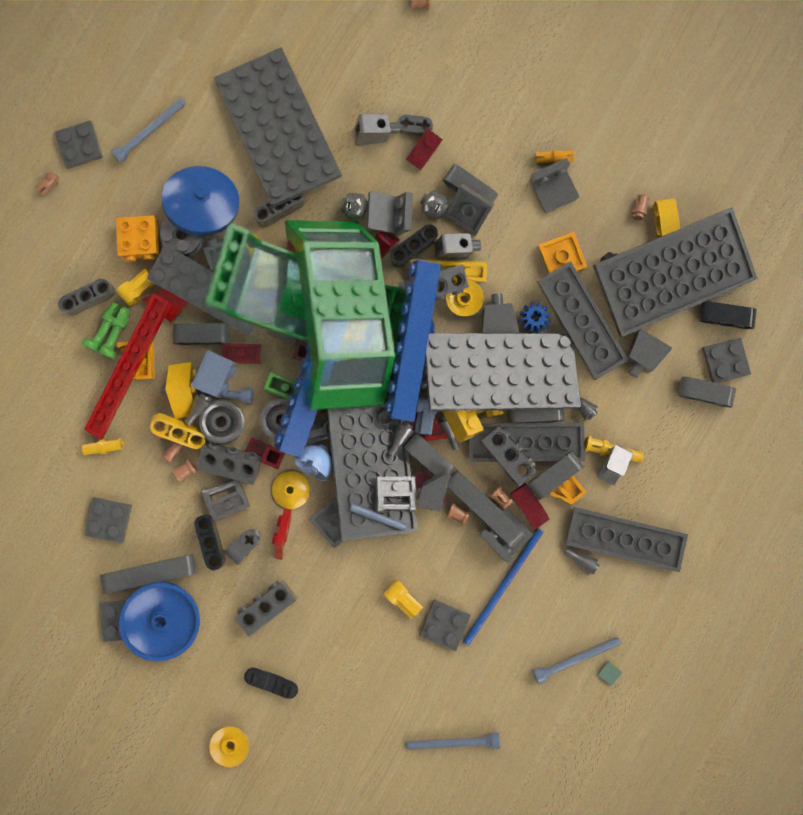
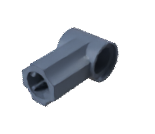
M419 395L416 408L415 433L431 435L434 415H436L437 411L429 412L428 397Z

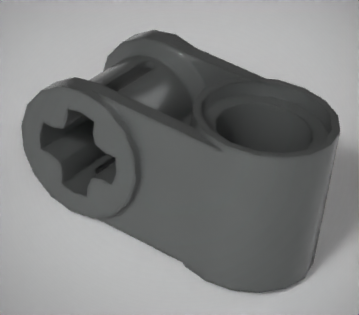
M249 529L230 544L224 552L238 565L258 545L261 540L260 533L255 529ZM253 535V541L249 543L247 541L249 538L248 536Z

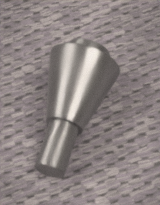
M203 391L196 393L191 413L185 420L188 425H192L197 416L213 404L210 394Z
M580 397L581 407L578 410L584 420L587 418L591 420L598 413L596 410L598 406Z
M440 417L441 421L438 424L450 440L452 449H459V443L446 417Z
M404 421L402 424H397L394 443L388 454L395 457L400 446L415 433L412 430L413 426Z
M569 548L564 553V555L574 560L588 576L590 573L594 575L599 567V564L596 563L598 559L577 554Z

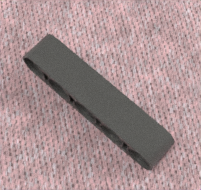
M456 469L453 472L447 487L513 549L526 534L459 470Z
M190 554L101 574L100 580L103 594L149 583L196 574L197 571L194 556Z

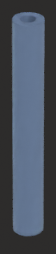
M353 503L350 505L349 511L402 531L406 528V523Z

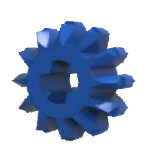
M533 301L530 302V307L525 304L523 306L525 311L519 312V315L523 316L519 319V322H525L522 329L528 326V333H531L534 329L535 333L539 334L540 329L543 331L547 329L545 324L549 325L551 323L549 319H546L551 316V313H545L548 309L547 306L543 309L540 308L541 302L536 307ZM533 314H536L535 317L537 315L539 317L536 322H534V319H531Z

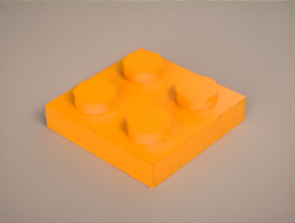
M574 232L538 245L548 274L570 261L577 272L587 268Z

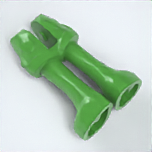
M112 302L102 313L103 321L97 334L92 339H83L81 344L108 358L114 359L116 356L114 346L121 329H125L129 323L130 309L122 307L119 311L120 305ZM113 326L105 345L102 346L108 330Z

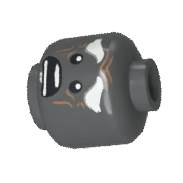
M431 191L429 194L425 193L420 201V204L423 205L422 212L433 219L442 218L449 207L447 198L436 191Z
M348 193L346 198L342 199V213H345L347 218H364L365 212L368 209V201H366L365 195Z

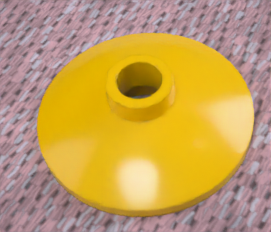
M467 279L469 287L464 288L463 293L452 295V293L446 294L448 308L452 313L461 317L476 314L484 301L481 287ZM461 297H467L468 301L462 302Z
M286 471L274 480L272 495L279 506L286 509H296L308 500L310 485L306 477L301 473ZM289 486L294 489L292 494L287 492Z
M228 726L219 729L210 741L212 758L216 763L224 767L239 765L245 760L249 752V741L246 734L236 727ZM233 742L234 747L229 748L227 743Z

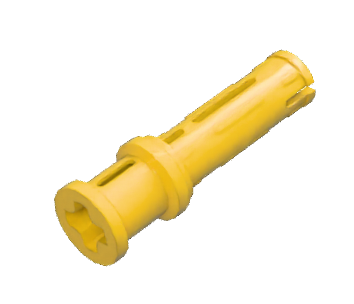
M590 435L586 437L584 443L585 452L599 453V456L609 455L614 446L606 439L598 440ZM626 448L633 452L630 461L641 464L644 452Z

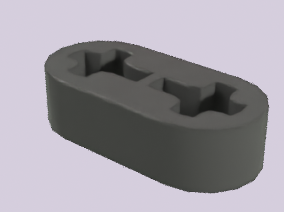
M402 115L398 119L400 132L403 134L422 136L426 131L422 130L421 126L423 123H427V128L431 131L433 130V122L428 117ZM405 121H408L409 124L407 128L403 126Z

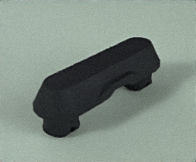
M252 667L246 670L244 674V679L249 685L286 699H292L298 693L296 683L274 673Z

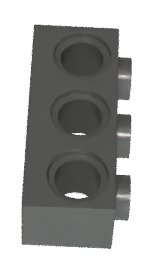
M463 265L440 270L438 280L440 289L436 291L435 301L446 298L445 294L452 293V295L463 293V289L469 287ZM453 276L457 278V284L455 286L452 284ZM409 280L404 281L405 287L407 283H409Z
M498 426L483 438L480 443L516 486H520L537 472L534 468L536 464L530 457L526 458L522 454L524 450L517 442L513 443L509 438L511 434L505 427L501 429ZM494 435H499L502 438V443L499 446L494 445L492 442ZM508 449L512 450L515 454L514 459L511 461L505 458V452ZM521 464L527 468V473L523 476L517 471L518 466Z
M207 441L201 449L198 470L254 485L259 476L262 456L254 452L238 450L236 447H226L216 442Z
M277 580L268 587L270 590L264 595L261 592L252 599L255 603L249 607L246 604L237 611L239 615L235 617V620L248 637L298 599L284 580L281 583ZM277 590L285 592V599L280 600L277 598ZM262 602H267L270 605L269 611L265 612L261 609ZM245 615H253L254 623L246 622Z

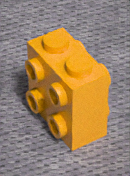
M154 215L116 218L117 253L125 262H135L136 259L153 261L155 258H158L160 254L159 220Z

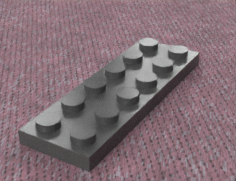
M164 245L147 279L249 336L254 325L233 319L205 304L214 272ZM234 283L232 284L226 308L232 311L235 310L241 287ZM247 291L241 315L258 320L267 301Z
M571 261L537 281L594 380L628 361Z
M481 423L484 430L468 439L469 462H496L480 441L498 426L501 429L505 427L511 434L509 437L513 443L517 442L524 450L522 454L526 458L530 457L534 462H557L571 451L574 452L580 461H585L584 423ZM494 435L492 437L494 445L499 446L502 443L501 436ZM510 449L506 450L505 458L509 461L513 460L514 452Z
M573 507L565 545L680 572L688 534Z

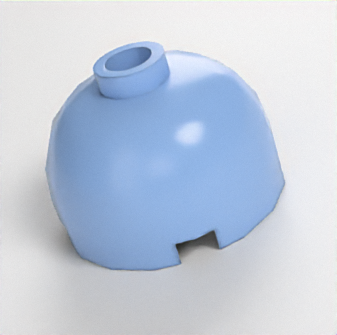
M323 445L306 446L302 456H296L294 459L296 466L308 475L311 473L317 475L315 479L327 481L333 470L332 458L328 453L329 449Z

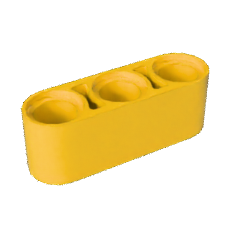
M675 198L654 201L653 209L658 238L680 229Z
M161 413L155 414L151 418L150 429L153 434L192 449H200L204 446L205 436L199 427L188 425L186 422ZM157 421H161L165 425L159 428L156 427L154 423ZM176 428H180L183 430V432L181 434H175L173 433V430ZM194 435L201 436V439L198 441H193L191 437Z

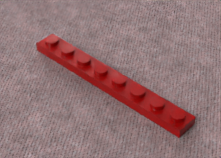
M152 294L84 428L85 431L98 439L104 438L172 304L157 294Z

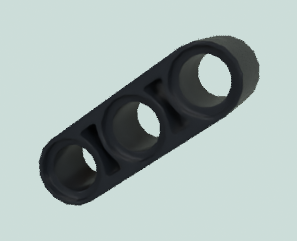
M427 224L396 246L390 254L392 265L398 268L403 267L411 259L416 258L431 247L438 238L437 228L434 225ZM430 231L434 233L435 236L431 239H428L424 236V234ZM415 242L419 245V248L412 250L409 245ZM400 253L404 256V259L396 261L394 256Z
M705 301L701 303L699 322L740 329H754L757 309Z
M201 515L196 518L194 525L205 565L209 570H218L225 565L226 557L216 522H213L211 515ZM203 518H206L209 521V527L207 529H204L201 526V520ZM208 537L214 539L215 544L213 547L207 546L206 540ZM213 556H217L220 559L218 566L212 564L211 559Z

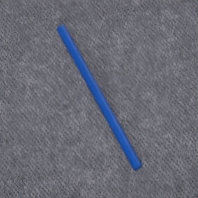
M538 528L536 529L464 638V643L467 645L471 644L543 535V531Z

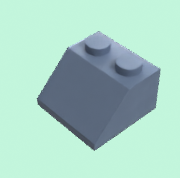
M207 350L191 387L222 398V395L225 396L229 389L228 382L230 378H233L236 374L237 363Z

